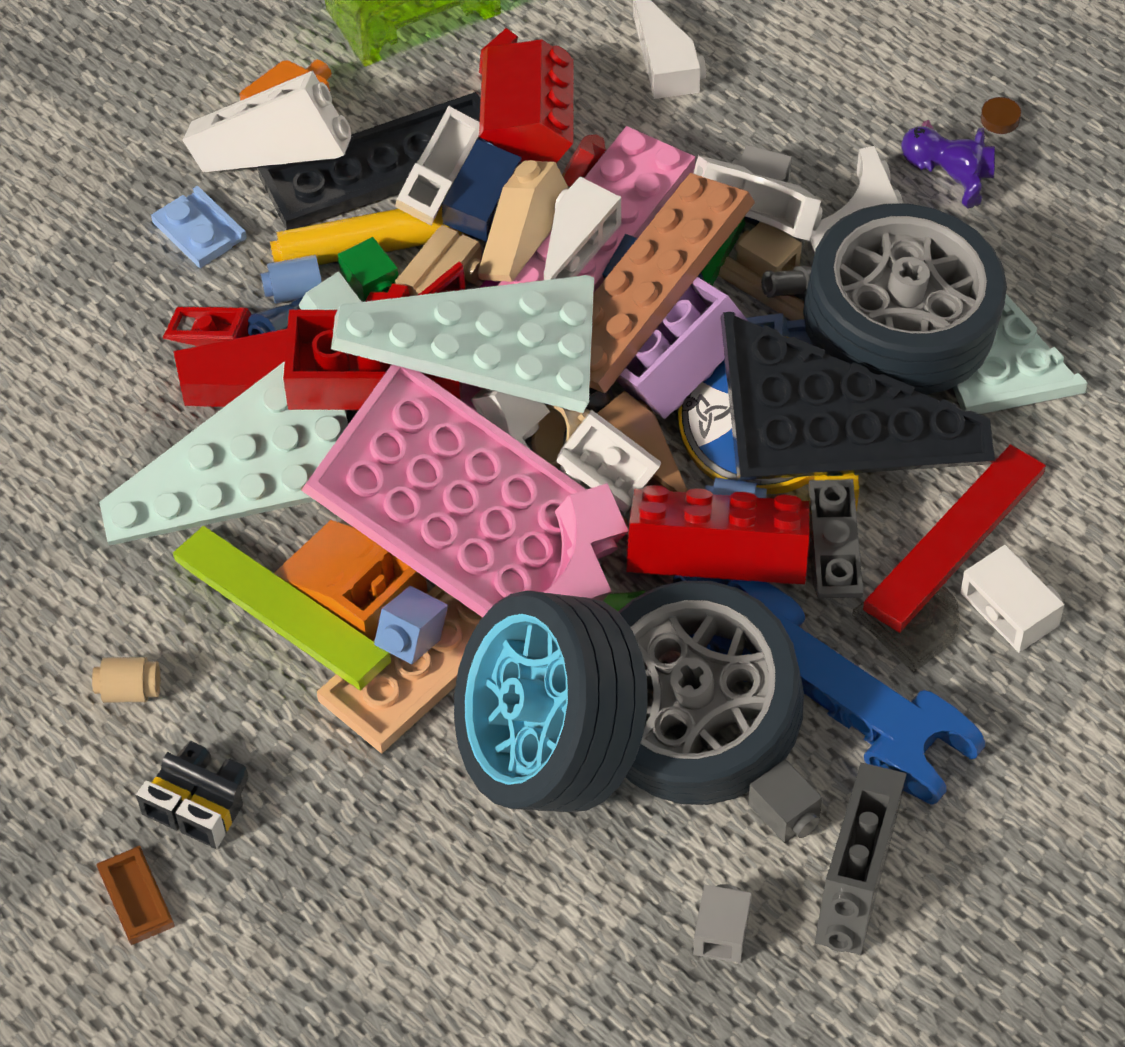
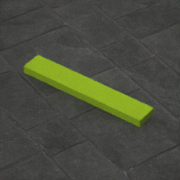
M204 525L172 552L175 561L190 573L361 691L392 662L389 652L375 646L371 639Z

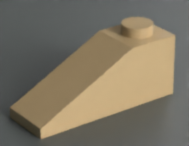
M523 161L504 185L478 270L481 280L513 282L551 232L556 200L564 189H569L556 162Z

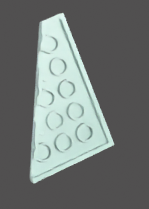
M583 275L339 305L335 315L331 349L583 413L589 403L594 277Z
M284 361L99 502L108 545L315 502L316 500L301 490L348 426L345 410H288L283 380Z

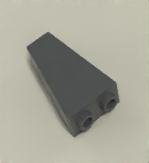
M860 763L825 881L815 944L827 946L837 952L862 954L902 799L906 773Z

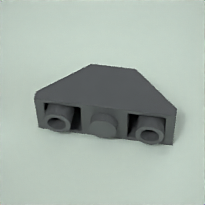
M853 479L809 481V546L812 582L818 599L863 598Z

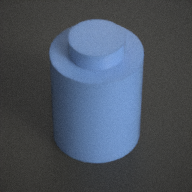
M316 255L268 263V272L260 273L265 298L273 296L275 304L304 297L306 292L322 282Z

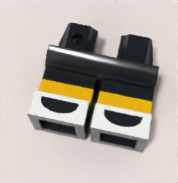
M189 741L177 756L169 752L165 754L161 770L152 782L147 780L136 793V798L142 815L176 831L180 828L182 834L217 849L243 806L241 793L249 778L247 769L237 761L225 759L216 774L208 771L206 768L212 760L210 752L204 746Z

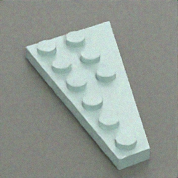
M1006 294L1005 305L993 345L983 365L969 379L952 388L961 410L984 414L1086 393L1088 383L1079 373L1075 375L1063 363L1064 356L1055 347L1050 348L1037 334V327Z

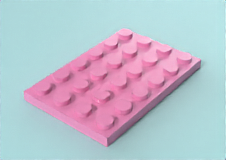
M391 365L301 491L478 615L484 617L494 604L510 594L523 591L545 592L551 587L558 573L562 556L561 530L555 511L570 494L587 489L421 372Z

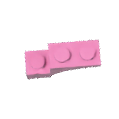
M608 483L570 494L556 509L555 514L562 537V556L558 573L551 587L544 593L586 597L603 601L612 592L598 559L618 549L616 544L629 530Z

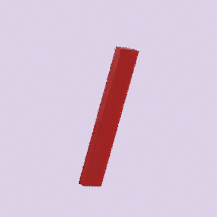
M1010 444L865 599L863 610L900 633L1044 474L1046 465Z

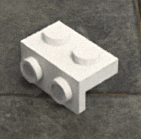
M593 410L590 411L561 448L556 460L561 465V471L579 484L583 481L593 488L608 483L618 508L625 513L632 506L634 489H643L661 465V461Z

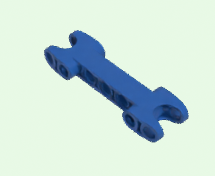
M731 579L728 582V586L738 588L761 601L781 621L793 642L804 694L829 710L827 715L848 729L852 726L865 735L863 739L872 745L864 754L866 764L906 773L903 791L930 805L937 804L947 792L945 782L924 755L937 738L969 759H975L985 748V739L973 722L957 708L936 694L922 690L910 702L800 628L805 621V614L795 600L775 586L761 581ZM714 635L706 648L727 655L732 640ZM744 647L742 655H751L752 653Z

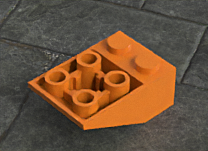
M330 520L274 572L275 575L372 641L376 638L380 614L384 606L409 586L426 594L428 593L426 577L356 528Z

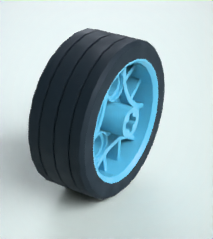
M523 591L506 596L494 604L479 621L466 644L458 668L454 693V725L458 748L467 773L483 795L494 804L509 809L555 812L588 811L605 802L621 785L635 761L643 738L647 714V678L643 656L632 629L621 614L604 601L536 591Z

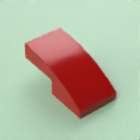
M597 134L587 135L580 141L562 173L567 186L571 187L579 177L585 178L605 153L606 147L603 137Z

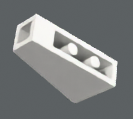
M310 71L191 121L183 142L202 172L339 158L344 156L351 139V129L346 118L342 115L339 116L334 108L328 87L323 82H319L314 72Z

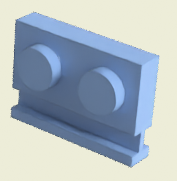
M199 186L193 188L194 193L187 197L184 195L180 196L151 214L152 222L199 268H202L230 250L240 241L246 240L247 237L246 231Z

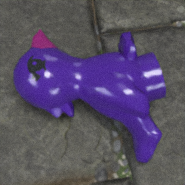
M927 120L921 126L911 128L903 137L901 150L909 164L921 170L928 169L930 172H932L934 167L941 166L953 180L961 184L965 189L962 204L967 209L981 205V178L995 177V146H985L984 128H978L975 140H949L935 131L930 120Z

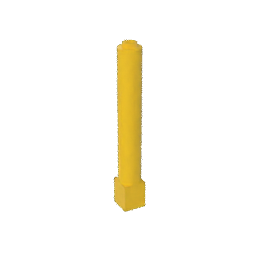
M442 206L432 225L400 209H393L276 232L277 240L270 241L273 261L279 262L316 255L318 265L338 262L339 253L371 237H374L385 252L425 245L436 230L444 225ZM446 226V227H448V228H450V229H452V230L457 231L460 236H462V235L471 236V235H468V234H466V233H463V232H461V231H459V230H456V229H454V228H451V227H449V226Z

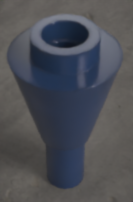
M303 297L298 298L289 305L252 314L248 319L249 336L287 329L289 310H301L298 305Z

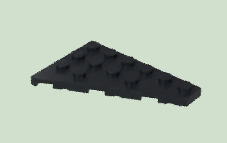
M723 312L721 315L737 481L989 465L995 461L990 418L973 411H963L954 403L944 399L939 401L915 391L913 386L884 374H874L867 367L855 362L850 364L826 354V350L794 337L782 336L777 330L764 325L761 327L735 316L734 312Z

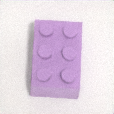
M696 277L616 381L631 396L645 402L652 411L666 419L671 412L677 410L683 404L685 398L701 382L707 380L713 374L715 368L725 359L720 318L723 312H734L735 316L746 321L748 320L728 295Z

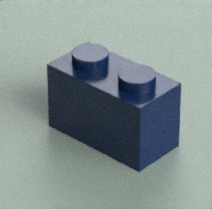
M477 139L442 202L443 224L487 242L502 189L514 174L515 169L521 164V157Z

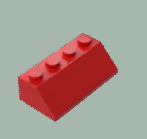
M542 39L487 47L483 52L479 137L495 147L520 156L521 162L533 160L557 163L574 142V59L571 58L570 54L562 47L552 46Z

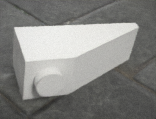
M633 0V17L654 99L700 93V79L706 78V66L703 55L697 56L693 40L651 0Z
M579 177L569 189H564L559 194L555 203V214L545 264L544 280L575 277L581 272L620 227V196L582 177Z

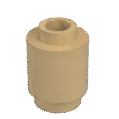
M147 657L102 658L100 667L93 668L94 694H101L103 703L147 702L148 697H159L161 678L158 661H148Z

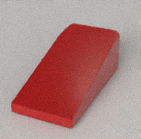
M177 307L163 335V339L201 346L249 336L248 319L252 314L248 308ZM182 316L196 318L191 330H176Z

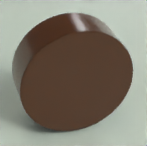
M995 97L984 103L981 111V123L988 131L996 134H1007L1019 126L1021 109L1015 101L1005 97Z

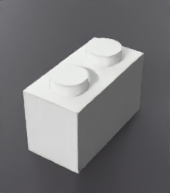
M1003 545L964 571L960 593L1018 653L1060 626L1065 605L1060 595L1053 587L1045 585L1032 572L1028 562L1023 557L1016 556L1006 545Z

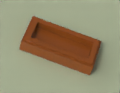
M140 846L96 864L130 945L175 927Z

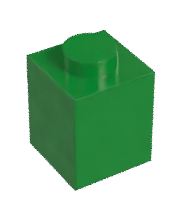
M374 237L338 254L340 273L361 302L366 301L370 292H388L392 283L396 284L395 280L399 277L398 268Z

